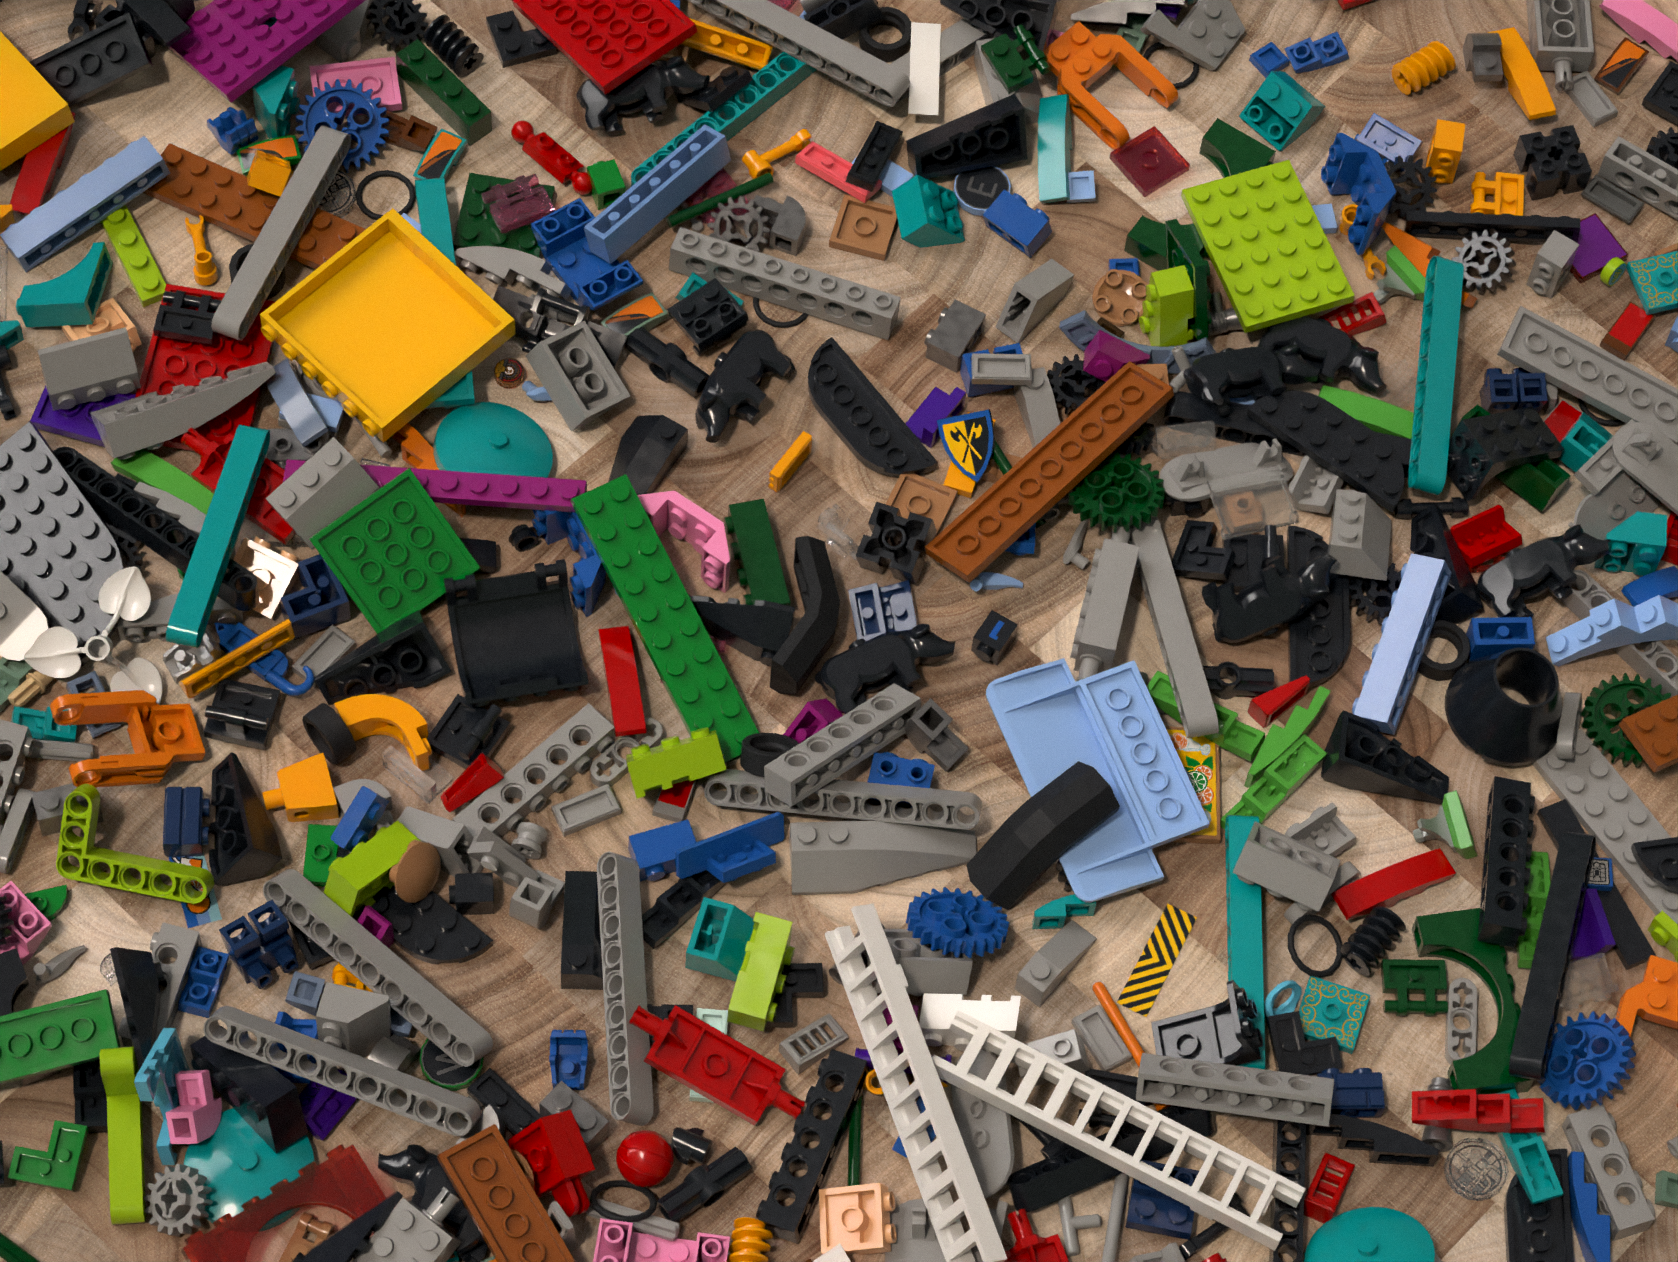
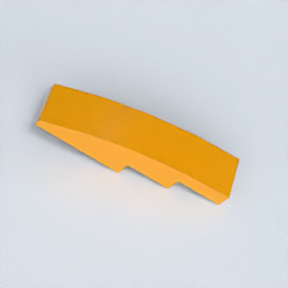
M1515 27L1488 32L1498 33L1501 38L1500 56L1503 74L1508 80V91L1527 118L1533 120L1556 115V108L1539 68Z

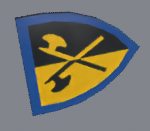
M990 409L937 420L944 449L952 462L963 474L979 482L988 468L994 448V427Z

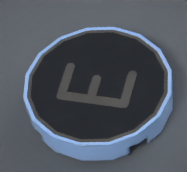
M991 166L958 173L955 178L953 192L958 199L959 206L963 210L973 215L982 216L1004 189L1010 193L1011 184L1008 176L1000 168Z

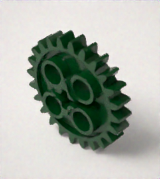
M1115 452L1113 458L1107 456L1067 493V496H1069L1068 504L1073 505L1074 514L1080 513L1081 521L1090 519V527L1099 523L1101 524V531H1105L1108 526H1112L1114 533H1117L1118 527H1123L1126 532H1129L1130 525L1141 529V521L1150 524L1151 516L1158 517L1159 509L1163 508L1165 496L1164 480L1159 479L1158 470L1151 471V463L1141 465V457L1132 461L1131 454L1128 453L1125 458H1120L1119 453Z
M1627 673L1623 674L1621 681L1615 675H1612L1609 684L1605 680H1601L1599 687H1593L1590 696H1587L1585 700V707L1581 713V716L1585 718L1581 727L1589 728L1586 731V736L1594 738L1593 746H1601L1603 748L1601 751L1602 755L1605 756L1608 753L1612 755L1611 763L1621 758L1623 767H1626L1629 760H1633L1635 767L1639 768L1642 760H1644L1634 745L1624 739L1626 734L1619 724L1623 718L1671 697V693L1663 695L1660 693L1662 689L1661 684L1655 688L1651 687V678L1642 683L1640 682L1639 674H1636L1633 681L1629 680ZM1628 699L1636 700L1639 704H1633ZM1605 714H1611L1615 719H1610ZM1617 729H1620L1618 732L1614 734L1611 733Z

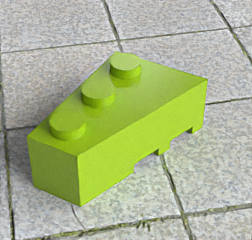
M398 820L389 827L383 826L369 841L358 843L350 854L344 858L338 857L331 863L328 869L329 876L324 894L353 918V914L363 905L372 906L375 903L372 897L384 886L391 889L395 885V883L389 880L390 869L395 864H398L402 855L407 851L409 843L419 839Z

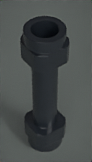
M1451 497L1450 502L1412 503L1411 499H1401L1394 510L1395 518L1411 519L1412 515H1418L1435 503L1439 506L1442 514H1450L1451 518H1461V516H1467L1468 502L1465 498Z

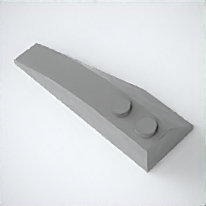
M263 362L229 371L227 373L228 378L222 379L221 376H211L201 379L199 386L196 387L185 386L184 384L173 386V391L170 394L157 395V391L147 393L91 412V417L107 452L113 458L127 459L134 456L135 451L144 448L147 450L157 449L164 445V441L188 432V429L191 427L195 429L224 413L250 395L276 372L272 365L268 362Z
M881 821L790 823L789 849L792 895L853 894L862 892L864 888L892 884L894 880L906 877L912 879L922 876V873L933 870L942 871L965 865L977 853L975 831Z

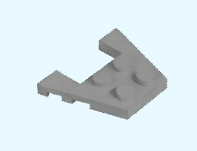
M1198 0L1177 28L1160 10H1157L1151 14L1140 30L1146 35L1151 34L1160 39L1159 42L1165 46H1172L1182 52L1181 55L1211 71L1216 69L1244 33L1245 28L1230 0Z

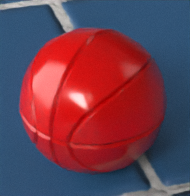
M650 1130L636 1131L629 1134L621 1142L616 1154L617 1167L622 1177L630 1184L639 1187H651L660 1184L669 1175L674 1161L673 1151L668 1141L661 1134Z

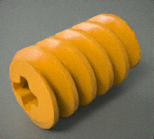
M1432 41L1427 46L1419 49L1418 52L1416 51L1411 54L1410 57H1406L1401 62L1393 65L1392 78L1398 89L1405 95H1409L1411 90L1418 92L1422 86H1428L1430 81L1434 82L1439 76L1446 75L1447 71L1454 70L1456 67L1455 59L1443 43Z
M750 1217L735 1219L733 1224L735 1230L731 1234L733 1242L729 1244V1252L731 1254L727 1256V1262H768V1257L760 1254V1252L770 1251L771 1246L763 1242V1240L772 1239L773 1233L766 1230L764 1222Z

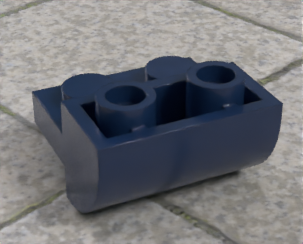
M1141 1159L1142 1162L1160 1171H1163L1166 1165ZM1174 1166L1170 1176L1192 1186L1199 1170ZM1133 1178L1125 1227L1189 1240L1194 1211L1190 1210L1189 1206Z

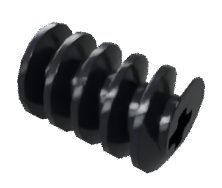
M447 14L437 17L428 26L424 35L425 44L431 47L432 51L439 55V58L446 62V65L453 69L457 76H468L479 67L484 55L478 53L479 47L475 43L471 44L472 40L468 36H464V32L461 29H457V25L454 22H450Z
M1381 906L1374 907L1370 915L1366 916L1363 920V924L1359 925L1355 933L1350 935L1348 942L1342 945L1341 954L1343 959L1360 975L1369 976L1371 974L1370 967L1376 968L1379 964L1377 958L1383 959L1386 952L1384 949L1391 950L1393 947L1392 941H1398L1401 937L1399 931L1406 930L1404 922L1392 910Z

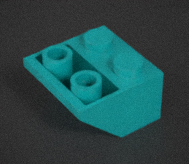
M282 65L252 87L255 115L269 139L288 136L291 127L292 114H297L300 105V98L297 97L299 82L295 81V71L293 68Z
M1271 71L1239 117L1276 149L1283 151L1312 126L1326 106L1286 72Z
M919 175L914 176L892 190L901 238L920 248L957 244L965 241L962 229L963 223L957 207L958 199L953 191Z
M1583 412L1560 441L1565 450L1558 459L1574 472H1577L1613 435Z
M1637 511L1606 534L1604 540L1611 539V552L1596 560L1594 568H1601L1608 572H1633L1639 576L1655 572L1666 548L1667 515Z
M704 897L686 951L685 968L736 982L746 954L747 941H750L752 935L753 918L735 905Z

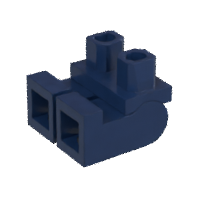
M1489 368L1486 370L1484 385L1479 393L1481 407L1488 413L1495 414L1527 407H1534L1539 413L1548 401L1545 373H1530L1523 368L1513 369L1512 374H1502V369Z
M273 900L247 913L250 923L245 916H242L219 929L229 957L246 984L252 982L259 989L271 983L273 978L270 971L279 966L284 973H290L299 966L292 939L287 931L289 929L288 920ZM270 913L267 919L258 922V919L263 914ZM243 928L239 935L233 938L230 937L235 930Z

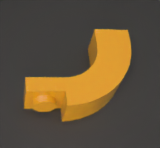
M380 694L358 695L334 703L335 712L344 721L355 741L371 735L393 737L405 747L418 773L430 769L428 756L432 755V750L426 739L428 737L427 723L414 707L400 699Z

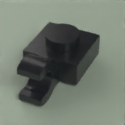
M77 0L73 11L74 19L68 27L69 40L72 41L76 33H83L84 35L90 32V21H94L97 14V4H94L93 0Z

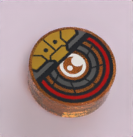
M513 358L500 360L494 368L495 381L499 386L507 389L519 386L524 379L523 365Z

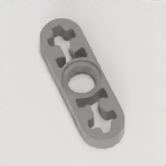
M1565 693L1557 735V758H1574L1582 713V693Z
M645 718L646 731L654 730L653 738L648 735L642 739L643 733L620 737L592 762L590 767L592 783L597 787L609 784L611 787L629 772L626 759L618 755L619 749L622 747L634 748L640 746L638 743L640 740L641 745L649 744V748L659 746L662 740L661 724L653 718ZM613 759L615 764L610 768V776L605 774L599 776V769L607 770L612 765Z
M20 788L15 796L0 834L1 873L8 874L12 869L35 810L31 794L35 791Z
M1350 861L1337 869L1334 881L1321 909L1334 899L1331 895L1334 891L1359 878L1360 871ZM1294 902L1286 910L1284 917L1293 924L1299 917L1309 914L1314 915L1318 911L1302 909Z
M1457 978L1452 981L1446 994L1448 1012L1446 1014L1445 1058L1450 1065L1454 1060L1463 1059L1458 1057V1052L1455 1051L1459 1044V1039H1464L1462 1043V1050L1466 1053L1464 1058L1476 1053L1477 988L1471 980L1466 978ZM1459 988L1464 989V994L1467 995L1463 1007H1458L1460 1004V995L1457 993ZM1456 1016L1465 1017L1469 1021L1470 1027L1465 1030L1456 1028L1453 1024V1018Z

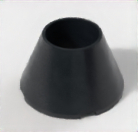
M1513 648L1474 659L1463 665L1454 674L1445 694V713L1453 733L1465 747L1469 745L1475 751L1482 754V759L1504 766H1521L1536 762L1555 746L1563 707L1557 672L1545 656L1532 649ZM1500 685L1517 690L1526 698L1530 705L1511 699L1504 693Z

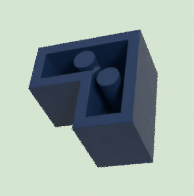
M319 554L298 562L299 578L304 589L280 598L282 615L285 620L289 619L295 635L294 640L351 618L349 600L344 589Z

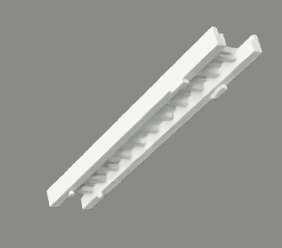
M874 903L854 906L851 911L860 935L854 938L851 927L843 926L827 931L825 937L946 1262H975L971 1248L977 1245L983 1262H1004L1007 1260L1006 1253L906 991L909 985L901 964L897 965ZM865 949L871 961L867 968L861 957V953ZM876 978L882 991L879 996L875 987L873 988L872 982ZM887 1007L893 1020L889 1026H887L882 1013ZM898 1036L904 1052L899 1056L893 1042ZM909 1065L915 1079L911 1085H909L904 1072ZM920 1095L926 1108L922 1114H920L915 1101ZM930 1124H932L936 1139L933 1142L930 1141L926 1131ZM942 1154L948 1167L943 1173L937 1160ZM952 1185L955 1186L959 1199L954 1203L949 1192V1188ZM966 1215L971 1228L966 1233L960 1221V1218Z
M959 1010L956 1012L949 1030L970 1040L957 1066L936 1055L932 1056L939 1078L1189 1206L1190 1210L1210 1220L1214 1219L1274 1251L1276 1250L1283 1234L1259 1222L1258 1219L1260 1215L1264 1216L1273 1197L1296 1208L1306 1188ZM982 1047L989 1053L993 1052L999 1055L986 1080L969 1073ZM1011 1062L1028 1070L1015 1095L998 1087ZM1039 1077L1057 1085L1044 1110L1026 1102ZM1068 1092L1087 1100L1074 1126L1055 1117ZM1096 1106L1117 1116L1104 1142L1083 1131ZM1124 1121L1146 1131L1133 1156L1112 1146ZM1154 1135L1175 1146L1163 1171L1141 1161ZM1183 1150L1204 1161L1192 1186L1170 1176ZM1212 1165L1234 1176L1221 1202L1199 1191ZM1241 1180L1263 1191L1250 1217L1228 1206Z

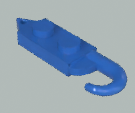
M240 622L236 625L214 623L220 639V649L225 653L258 636ZM278 649L271 651L246 666L247 669L265 682L268 681L280 691L290 696L305 694L314 683L313 671L308 666L303 667L307 677L305 682L300 685H293L283 678L288 671L289 664L288 659Z

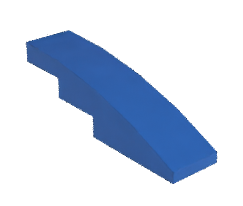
M1571 1151L1567 1158L1570 1210L1573 1227L1585 1262H1610V1215L1597 1214V1184L1584 1183V1152Z

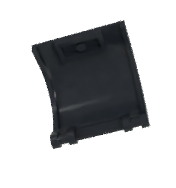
M565 559L556 560L555 564L550 565L537 563L534 564L535 571L475 580L474 574L465 575L463 579L453 580V577L443 579L455 659L466 704L480 707L490 704L491 700L516 701L521 698V695L546 696L551 694V690L576 691L582 688L581 685L589 684L575 632ZM557 576V581L547 582L546 577ZM467 590V595L456 597L455 592Z

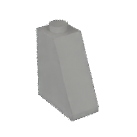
M1050 259L1014 284L996 324V328L1016 343H1020L1065 297L1074 274L1055 260Z
M409 806L405 808L397 819L421 842L430 843L437 849L440 856V869L455 877V874L480 873L484 868L480 862L467 854L474 838L464 824Z

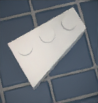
M924 993L919 1025L928 1046L949 1045L954 1046L957 1050L965 1051L970 1040L949 1030L958 1010L1012 1038L1015 1037L1021 996H1011L1010 1001H992V995H982L981 1001L963 1000V994Z

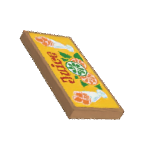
M1165 726L1182 764L1191 777L1190 782L1210 823L1208 828L1171 842L1220 844L1219 745L1204 736L1187 738L1183 727Z

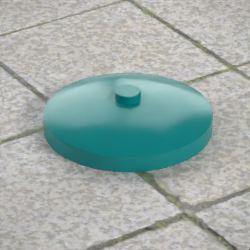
M476 402L475 404L463 405L453 410L440 423L433 444L434 459L439 470L548 478L553 464L552 447L542 428L523 412L499 403Z
M234 1108L221 1113L219 1126L211 1137L200 1143L189 1144L184 1159V1165L197 1168L198 1174L207 1177L203 1186L212 1188V1191L206 1194V1199L212 1200V1204L205 1206L204 1210L209 1214L208 1218H205L218 1227L241 1233L265 1231L291 1218L307 1200L315 1177L314 1154L307 1135L276 1154Z
M1365 1207L1344 1212L1324 1223L1310 1239L1305 1251L1304 1262H1436V1254L1430 1234L1420 1222L1410 1215L1390 1208Z

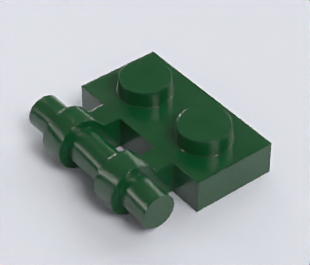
M1022 24L1016 26L1013 30L1018 37L1017 39L1011 41L1005 33L981 45V52L1008 94L1034 82L1031 71L1038 68L1040 73L1045 75L1051 70L1047 63L1048 58L1046 54L1038 49L1034 43L1035 38L1033 34L1027 31ZM1025 49L1030 57L1023 60L1018 52Z
M1382 959L1383 993H1395L1396 1000H1384V1013H1396V1016H1407V1013H1424V1016L1434 1017L1436 1013L1447 1014L1448 1002L1436 1001L1435 994H1445L1447 991L1445 960ZM1407 993L1423 994L1424 1001L1407 1000Z

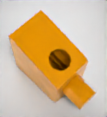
M319 753L280 769L277 772L279 788L262 792L266 810L284 806L289 822L339 818L337 801L324 753Z

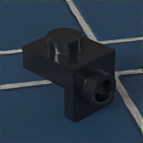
M1166 492L1164 496V504L1169 505L1171 516L1186 515L1188 517H1196L1205 514L1210 498L1193 502L1180 501L1170 497Z

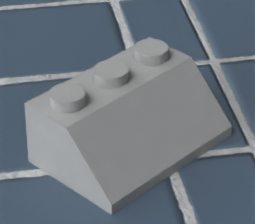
M995 38L976 41L974 64L986 106L1015 94L1024 107L1025 125L1038 123L1039 105L1042 95L1035 70L1031 71L1034 82L1008 94L981 52V45ZM1022 50L1018 52L1023 60L1030 57L1027 51Z
M585 320L539 342L526 355L527 360L571 431L594 421L630 397L629 392Z
M126 327L38 350L44 382L53 411L70 409L75 405L89 401L97 402L108 396L127 394L141 388Z
M333 437L265 499L313 550L315 547L309 540L310 537L377 491L379 487L351 454Z
M1336 489L1331 517L1328 554L1338 561L1333 564L1330 573L1386 581L1392 520L1367 493Z
M1254 822L1232 873L1237 874L1238 878L1245 883H1257L1265 887L1270 894L1282 898L1285 896L1294 900L1296 905L1308 911L1314 909L1319 912L1334 881L1340 860L1260 823Z
M883 929L896 964H901L909 985L906 988L908 994L914 996H923L924 993L967 994L973 961L965 953H960L959 958L955 957L954 952L950 951L948 954L943 955V949L938 948L932 951L931 944L921 945V938H913L912 931L907 929ZM866 951L867 967H868V966L871 964V961H870L869 956H868V953H867V951ZM876 978L872 982L873 988L875 987L877 993L881 994L882 991Z
M326 982L316 1013L318 1040L361 1057L370 1055L375 1045L383 1036L388 1039L392 1036L389 995Z

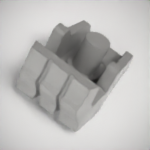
M206 627L198 648L175 644L163 654V662L175 683L179 684L178 682L220 658L221 650Z

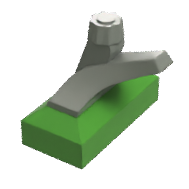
M1393 246L1386 252L1387 264L1385 266L1387 276L1384 279L1378 280L1376 284L1379 287L1374 293L1376 300L1381 304L1394 294H1399L1414 300L1424 301L1426 278L1396 246Z
M1457 790L1444 794L1443 803L1439 806L1438 814L1434 818H1420L1417 821L1419 828L1413 830L1414 839L1416 842L1439 839L1446 843L1453 852L1459 853L1465 859L1478 856L1463 803Z

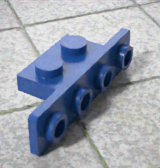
M776 812L676 850V875L680 879H684L707 870L721 882L725 883L775 864L776 852L768 846L784 840V815Z

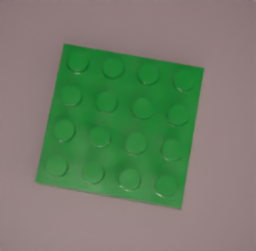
M410 468L403 471L309 538L377 634L406 616L422 610L445 593L444 578L453 577V580L463 579L465 575L472 574L480 568Z

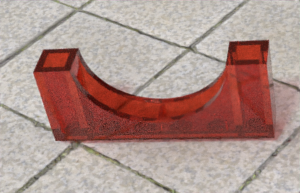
M343 1144L329 1151L326 1154L328 1160L317 1166L315 1161L309 1163L298 1171L300 1177L290 1183L287 1178L283 1179L269 1188L272 1192L269 1196L262 1200L259 1196H255L241 1205L244 1210L234 1217L228 1213L213 1222L215 1228L204 1235L200 1230L185 1239L184 1241L187 1246L182 1248L181 1253L187 1262H246L247 1252L255 1235L265 1224L283 1212L304 1206H322L337 1210L354 1220L386 1197L354 1145L352 1144L345 1149Z

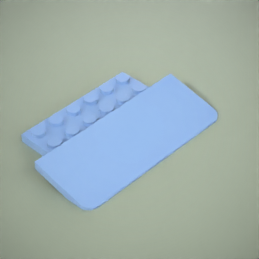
M1065 658L1009 674L993 680L986 689L987 701L1031 797L1079 761L1094 767L1110 784L1120 805L1119 810L1073 845L1059 858L1075 896L1081 901L1091 903L1162 881L1164 875L1152 849L1208 828L1210 824L1134 660L1075 682Z

